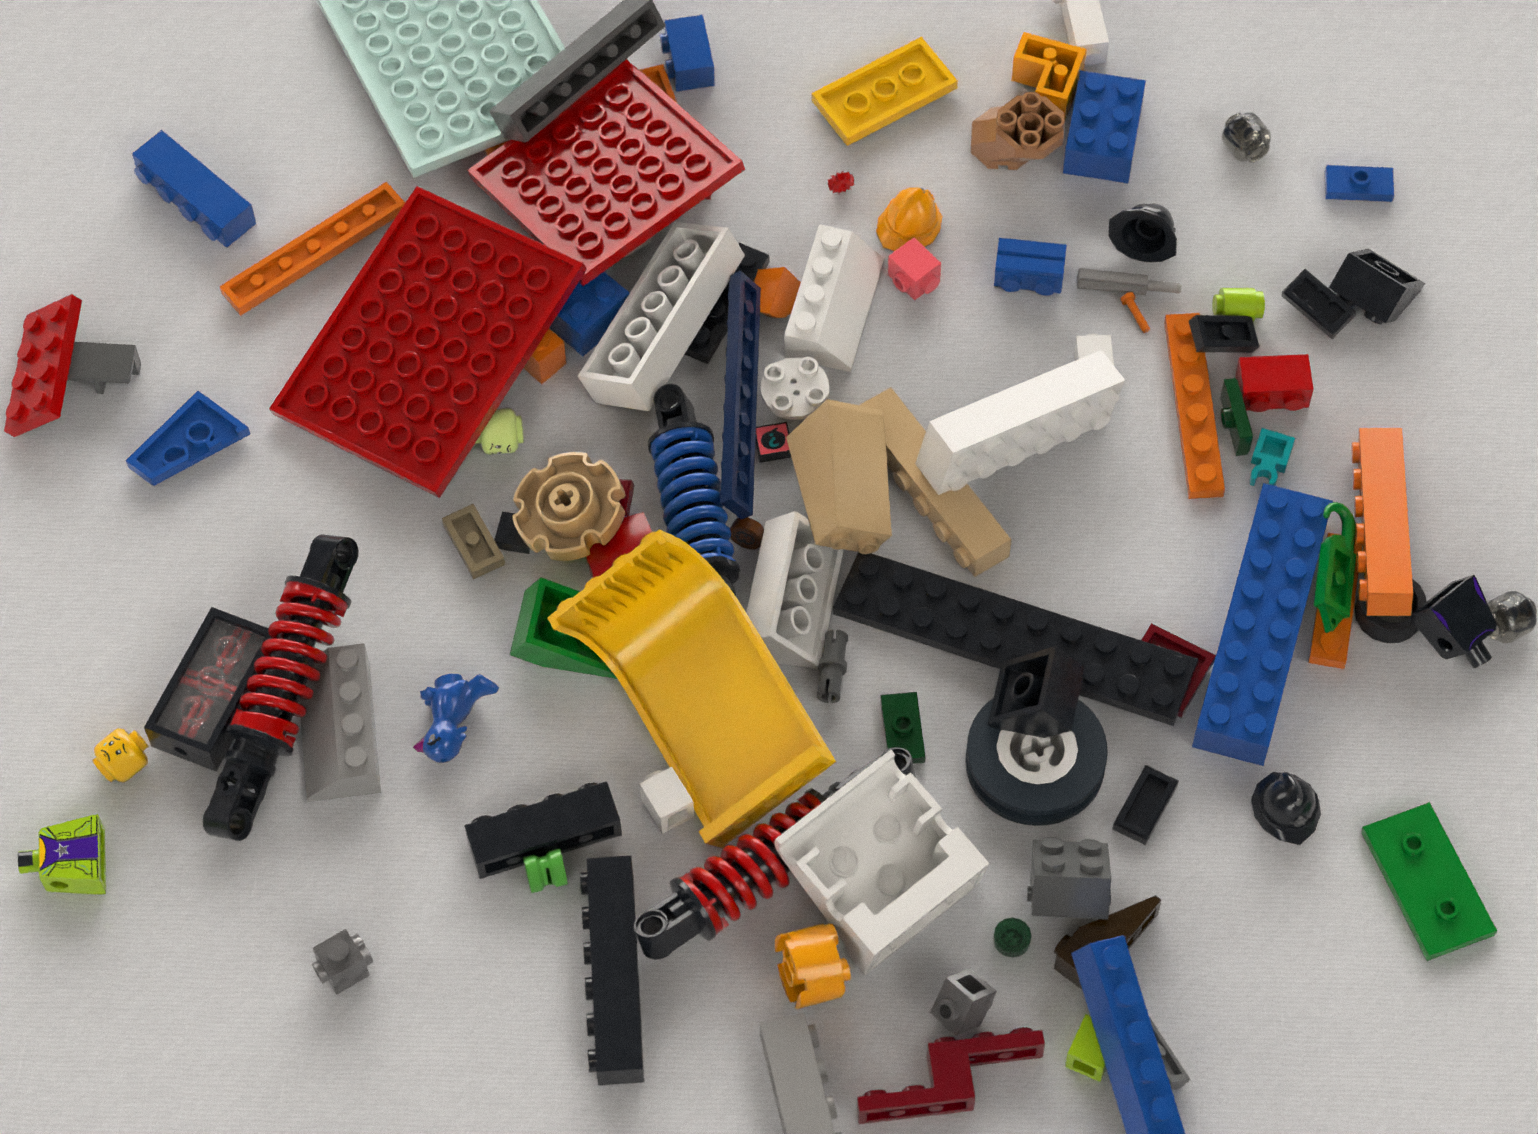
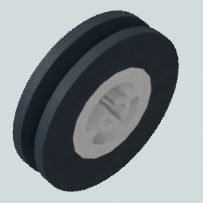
M993 699L985 704L971 724L965 759L970 785L985 806L997 815L1012 822L1032 826H1045L1060 823L1076 816L1093 801L1103 782L1108 747L1106 735L1100 721L1086 704L1078 699L1071 731L1047 738L990 727L988 720ZM1016 745H1021L1019 765L1011 756V750ZM1054 746L1062 758L1061 762L1056 766L1051 765Z

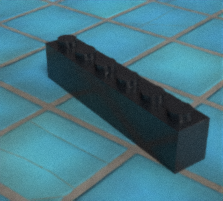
M632 855L586 858L587 872H580L581 895H588L589 907H582L583 930L590 929V942H583L584 965H591L592 977H585L586 1000H593L594 1012L586 1013L587 1035L595 1036V1049H588L589 1073L596 1072L598 1086L644 1083L637 935L634 929L636 913Z

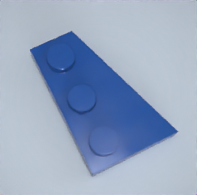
M197 391L126 459V463L129 469L152 486H155L251 434L248 426L200 391Z

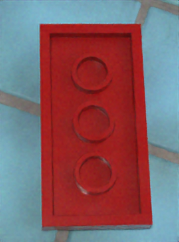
M73 294L27 314L24 320L23 337L17 353L18 362L11 383L12 392L6 409L4 432L13 437L54 421L61 416L82 300Z

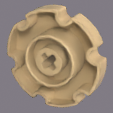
M581 452L555 455L548 458L546 468L542 470L531 469L520 482L513 498L519 512L513 515V522L525 544L535 553L545 549L551 560L570 561L590 555V548L593 544L601 543L606 545L620 528L625 511L619 501L625 498V491L615 471L605 461L599 460L596 463H592L588 454Z

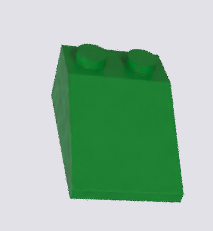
M542 577L528 587L524 592L510 655L541 667L617 679L593 650L577 638L554 630L547 619L557 610V606L562 601L573 598L580 591Z

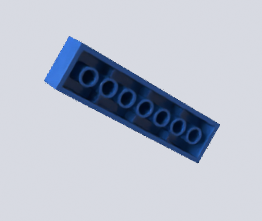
M1263 483L1192 744L1193 748L1264 766L1328 519L1323 517L1324 508L1329 503H1332L1333 500Z

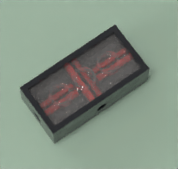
M214 607L210 608L144 726L151 747L217 772L234 741V738L226 732L227 726L231 724L236 709L243 710L240 706L241 696L251 693L247 688V681L251 676L258 675L254 670V663L258 658L265 657L261 651L262 643L267 639H272L267 627Z

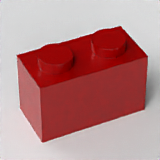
M1308 354L1239 357L1235 378L1238 380L1246 411L1264 412L1270 409L1296 411L1302 408H1309L1314 389Z

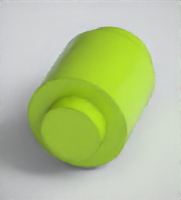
M1220 288L1219 294L1213 296V314L1250 316L1253 322L1255 319H1262L1265 311L1263 291H1256L1255 288Z

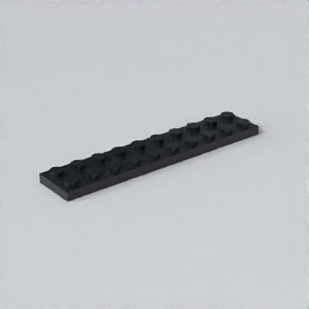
M858 551L833 606V615L998 669L1001 668L1003 661L1057 646L1085 668L1079 693L1080 696L1171 726L1175 725L1198 666L1197 658L872 553L861 554Z

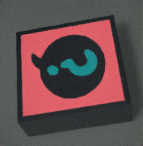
M787 422L756 427L755 445L759 463L792 458L786 436L790 434Z

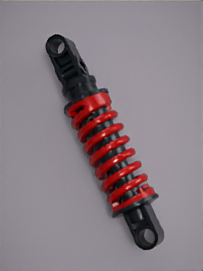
M325 534L316 536L310 545V551L300 576H287L285 580V588L280 599L282 604L277 606L275 611L279 621L271 623L268 628V633L272 639H267L262 643L261 651L265 657L258 658L254 663V670L258 675L251 676L247 681V688L251 693L241 696L240 706L243 710L236 709L231 724L226 729V732L235 739V743L232 746V750L227 751L225 756L226 763L217 779L216 788L209 806L204 812L202 821L205 832L211 836L235 841L244 840L252 830L253 821L260 803L265 797L269 780L276 772L274 765L278 756H292L293 745L296 738L290 735H297L299 733V726L291 722L293 716L301 718L306 715V708L298 704L300 698L308 700L313 697V690L306 686L307 680L316 682L320 679V672L313 668L314 662L324 664L328 659L324 651L315 648V644L333 645L335 641L334 636L322 630L323 625L332 628L340 627L342 623L340 617H344L346 610L350 608L352 603L351 599L343 594L359 555L358 545L350 537ZM254 789L255 793H252L249 790Z
M890 748L864 767L852 772L840 783L835 782L830 785L829 791L824 794L809 788L803 796L797 799L798 802L788 804L785 814L775 813L771 816L769 825L762 823L755 826L753 836L750 834L740 836L737 841V847L734 845L725 846L720 853V857L711 856L706 859L704 868L694 867L689 873L687 872L679 878L675 877L670 881V888L673 894L649 910L642 912L634 922V929L643 954L649 959H663L698 934L707 941H711L716 937V934L729 926L725 917H720L718 912L722 910L730 920L737 921L741 917V912L735 902L739 899L746 909L753 910L757 907V900L752 892L754 888L762 898L770 899L773 896V888L771 886L773 882L780 888L788 887L790 879L787 873L791 870L778 854L774 845L775 839L890 750L895 754L894 761L899 770L906 776L912 773L916 778L911 754L904 748Z

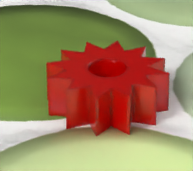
M844 171L841 173L836 172V175H831L832 178L827 179L829 190H832L833 193L838 192L840 194L842 191L851 190V186H854L853 174H850L849 171L846 173Z

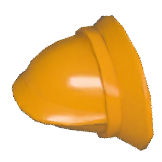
M909 187L900 191L878 217L876 233L883 248L896 251L912 238H915L924 247L933 243L940 232L942 215L937 204L934 202L933 194L928 189Z

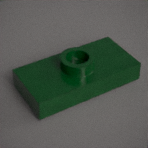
M1236 378L1224 379L1220 396L1223 407L1221 409L1222 426L1224 429H1229L1236 456L1248 455L1253 433L1240 386Z
M917 692L881 695L880 702L886 749L894 747L904 748L911 754L913 764L925 763L926 756Z

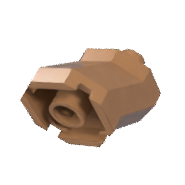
M1026 92L1023 96L1017 95L1003 106L990 108L972 122L971 153L988 169H998V165L1008 166V170H1018L1028 161L1044 159L1063 144L1064 112L1048 98L1041 97L1036 92Z

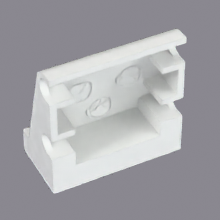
M892 750L884 754L777 837L774 842L780 857L829 924L832 923L835 926L837 935L848 948L846 951L847 955L865 976L977 887L990 864L959 827L952 830L945 823L941 816L942 808L914 775L909 773L906 776L899 770L895 764V754Z

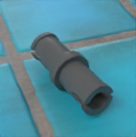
M833 630L825 633L824 654L818 664V670L821 672L817 698L825 703H829L830 694H832V703L840 700L842 675L847 671V662L844 659L848 634L841 630H836V639H833Z

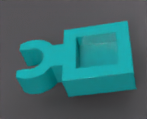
M1264 428L1261 429L1251 459V464L1256 465L1252 469L1249 480L1251 486L1255 485L1258 477H1266L1270 485L1276 486L1278 479L1277 471L1285 473L1295 443V437Z

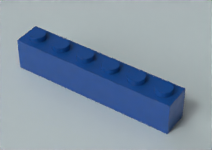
M1124 935L1090 943L1071 953L1126 1134H1185Z

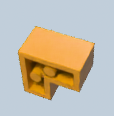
M1023 32L1013 57L1011 81L1035 87L1036 93L1041 97L1048 98L1064 112L1065 123L1076 95L1080 70L1084 71L1087 49Z

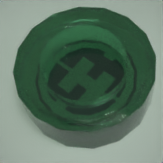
M1006 918L995 927L993 936L994 946L1004 956L1011 958L1019 957L1026 953L1030 947L1031 930L1021 919Z

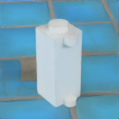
M1053 0L1055 4L1061 5L1069 44L1087 49L1085 65L1092 66L1098 63H1106L1109 40L1100 1Z

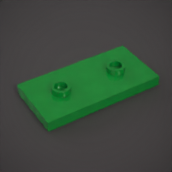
M1430 802L1362 827L1361 834L1427 961L1496 935L1497 929Z

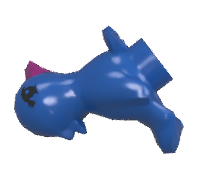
M445 674L435 680V688L427 687L425 690L420 691L421 699L426 700L424 701L425 705L432 709L433 722L425 736L413 746L417 752L425 753L428 758L437 763L449 762L459 754L462 742L467 737L465 734L467 726L458 728V725L467 718L479 698L496 694L499 690L495 682L481 674L476 675L469 682L463 680V677L459 674Z

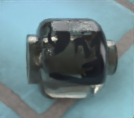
M1236 113L1227 119L1226 127L1222 132V141L1237 160L1255 162L1267 154L1270 149L1271 132L1256 114Z
M1508 591L1488 602L1497 624L1496 630L1489 635L1490 638L1501 643H1512L1535 629L1537 609L1534 602L1524 594L1517 591Z

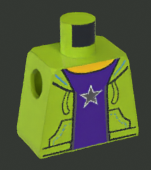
M98 814L44 827L38 832V850L18 852L20 874L39 872V878L46 891L106 894L105 828Z

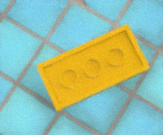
M921 36L811 93V101L848 146L956 90L958 80Z

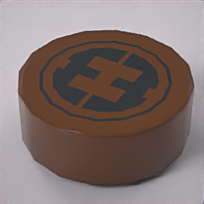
M748 517L742 520L736 518L730 528L731 540L743 548L758 549L761 546L764 527L756 520Z

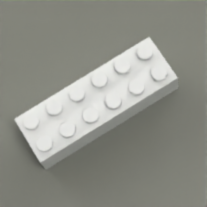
M674 222L578 375V378L595 403L650 411L654 405L653 398L656 391L668 382L730 281V275L734 274L745 256L729 228Z
M1102 350L929 421L915 464L938 495L949 490L957 491L970 481L980 477L982 479L987 478L998 469L1008 465L1015 466L1026 457L1036 453L1043 454L1054 445L1064 441L1071 442L1082 433L1105 427L1111 420L1112 411L1120 398L1119 394L1125 379Z

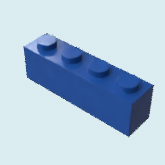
M163 130L132 153L136 166L134 172L139 180L145 185L150 183L155 187L159 196L166 203L173 202L186 220L198 223L210 240L215 241L217 239L227 248L257 224L252 204Z

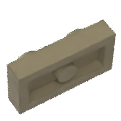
M474 504L442 518V524L473 580L505 565L501 551Z

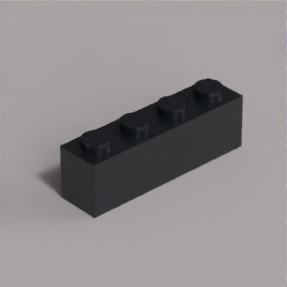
M607 781L600 784L595 782L587 783L577 791L564 795L560 793L552 794L545 797L541 802L528 806L525 804L516 805L505 813L495 816H480L471 823L464 825L467 841L480 879L524 866L523 857L536 855L537 857L546 856L548 851L559 848L561 854L622 835L620 817Z

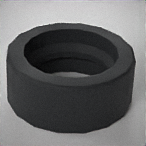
M1412 579V613L1426 602V595L1423 589L1414 579ZM1358 595L1355 605L1356 620L1361 630L1372 639L1383 643H1400L1410 639L1418 631V628L1410 618L1400 623H1390L1377 616H1367L1366 601H1359Z

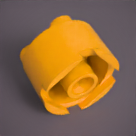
M832 923L813 925L779 934L775 938V953L782 951L783 954L782 963L777 964L779 976L790 1003L796 1002L795 1009L838 999L845 994L844 981L851 979V973L846 958L839 957L836 947L838 945V935Z

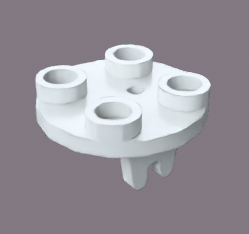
M812 357L786 358L769 364L764 370V376L761 380V398L766 408L778 417L787 420H804L829 397V379L824 370L818 366V362Z

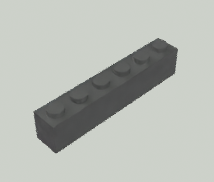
M623 0L489 110L503 137L521 142L530 140L661 31L666 25L653 0Z

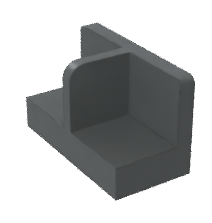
M74 342L67 380L93 382L97 394H104L106 383H130L131 375H139L141 368L136 345Z

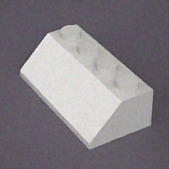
M819 224L784 334V358L812 357L820 366L851 372L884 264V257L852 231Z
M796 511L768 520L765 523L746 613L776 663L817 669L819 660L823 655L825 633L828 630L844 549L835 550L832 547L816 545L809 519Z

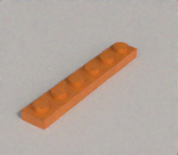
M386 181L220 286L221 294L240 316L395 219L405 201Z
M1200 313L1166 314L1164 325L1188 499L1224 497L1225 486L1205 352L1196 351L1189 325V320L1195 315H1200Z

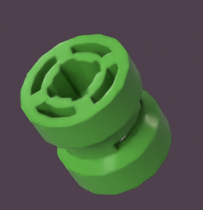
M560 848L548 851L546 856L537 857L536 855L523 857L531 893L542 891L545 886L552 884L556 887L568 885Z

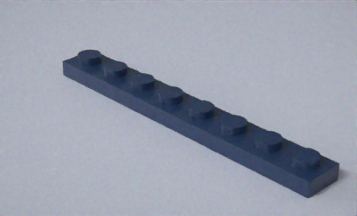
M742 271L730 275L728 292L729 306L727 347L725 349L726 374L724 376L725 402L723 404L724 426L722 432L723 450L720 503L742 520L753 515L761 288Z

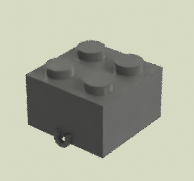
M1053 837L1033 840L1030 886L1027 887V902H1031L1032 916L1108 919L1109 905H1111V870L1108 843H1100L1093 839L1070 842Z

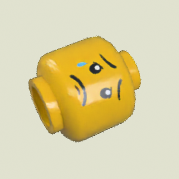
M117 728L94 747L96 757L92 761L109 782L117 780L118 782L125 783L148 764V758L144 750L149 745L136 730L129 734L126 730Z

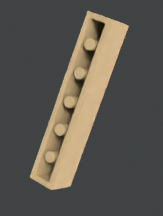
M890 387L860 404V406L882 410L884 415L887 466L893 472V477L898 487L902 491L907 490L912 496L914 506L919 514L923 517L927 516L933 523V529L937 537L942 542L947 541L951 546L958 564L962 568L967 567L972 575L976 577L1010 557L1011 538L968 484L957 491L949 490L938 495L915 463L926 431L894 390Z

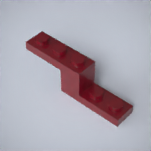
M1021 1027L1012 1030L1010 1034L995 1035L992 1032H981L968 1039L956 1040L955 1037L946 1036L934 1040V1043H928L926 1058L931 1088H925L923 1085H911L899 1092L887 1093L882 1089L868 1091L864 1093V1096L857 1097L858 1124L974 1111L975 1092L970 1066L1043 1058L1045 1048L1043 1030L1033 1031L1032 1028Z

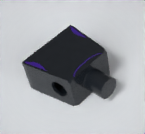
M1475 575L1452 581L1411 613V616H1408L1442 658L1447 660L1465 654L1473 668L1482 666L1492 658L1483 640L1496 630L1497 624Z

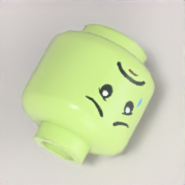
M511 408L497 409L475 444H481L484 453L488 455L515 452L518 444L524 443L522 417L516 416Z

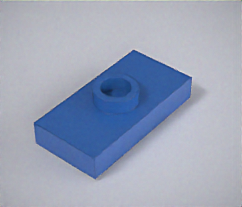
M1326 165L1325 199L1393 202V168Z

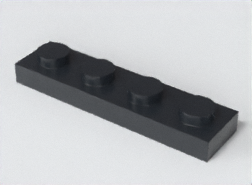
M739 242V246L745 256L734 273L742 271L754 282L758 269H766L770 263V255ZM729 282L684 355L708 364L728 330Z

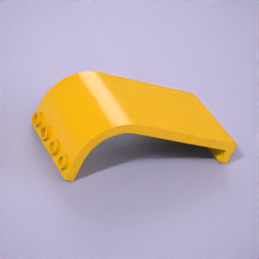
M660 529L649 533L641 540L639 546L629 554L618 557L610 569L601 576L590 579L582 591L573 598L562 601L557 606V610L547 617L554 630L577 638L593 650L619 680L668 766L674 769L692 798L694 810L704 826L698 832L705 844L723 848L836 762L737 597L716 570L683 540Z

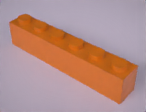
M1359 428L1358 442H1352L1351 461L1352 463H1358V469H1353V490H1360V496L1354 497V516L1361 517V523H1356V545H1363V551H1358L1357 572L1364 573V579H1359V601H1366L1367 616H1411L1413 583L1402 428Z

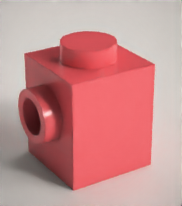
M912 238L889 255L888 275L892 278L894 285L899 291L906 292L916 300L924 293L929 294L933 292L939 285L941 262L919 241Z

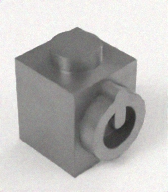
M344 929L312 948L317 960L312 963L315 973L322 984L327 981L330 983L336 995L370 976L367 966L373 963V959L364 941L358 934L351 937L348 931Z
M971 968L946 977L930 1013L947 1030L958 1036L981 1026L988 1009L993 1004L997 991Z

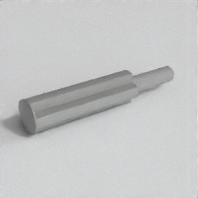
M1079 268L1076 281L1077 288L1119 293L1134 292V294L1146 295L1147 290L1179 294L1182 287L1180 283L1148 280V275Z

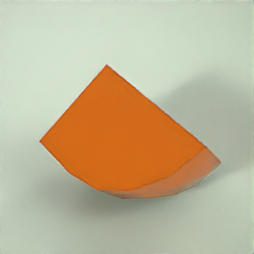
M785 267L758 269L754 283L761 288L760 313L771 318H786L792 312L801 282Z

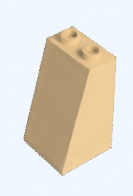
M827 399L786 436L816 545L832 547L835 550L859 551L861 554L873 553L892 536L884 415L882 410Z

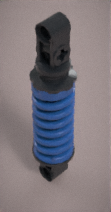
M665 384L656 391L653 398L659 430L650 436L648 450L655 461L654 472L658 478L657 488L661 494L660 504L664 510L663 520L667 526L666 532L683 540L695 549L716 570L736 596L735 587L732 584L739 579L740 566L732 558L735 550L733 544L729 541L731 530L726 525L728 515L720 503L719 491L721 489V481L716 476L719 469L717 463L713 460L715 456L713 431L709 426L696 422L694 407L678 385Z

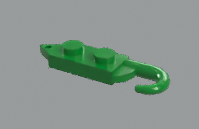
M1338 502L1329 503L1323 512L1325 519L1330 517L1331 512H1336L1342 521L1341 535L1334 534L1325 538L1324 542L1321 543L1314 607L1320 611L1326 633L1334 631L1343 619L1350 617L1357 555L1354 553L1355 519L1350 510Z

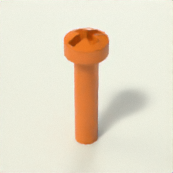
M1128 292L1120 298V301L1123 305L1128 306L1143 333H1146L1150 330V327L1134 301L1136 299L1134 292Z

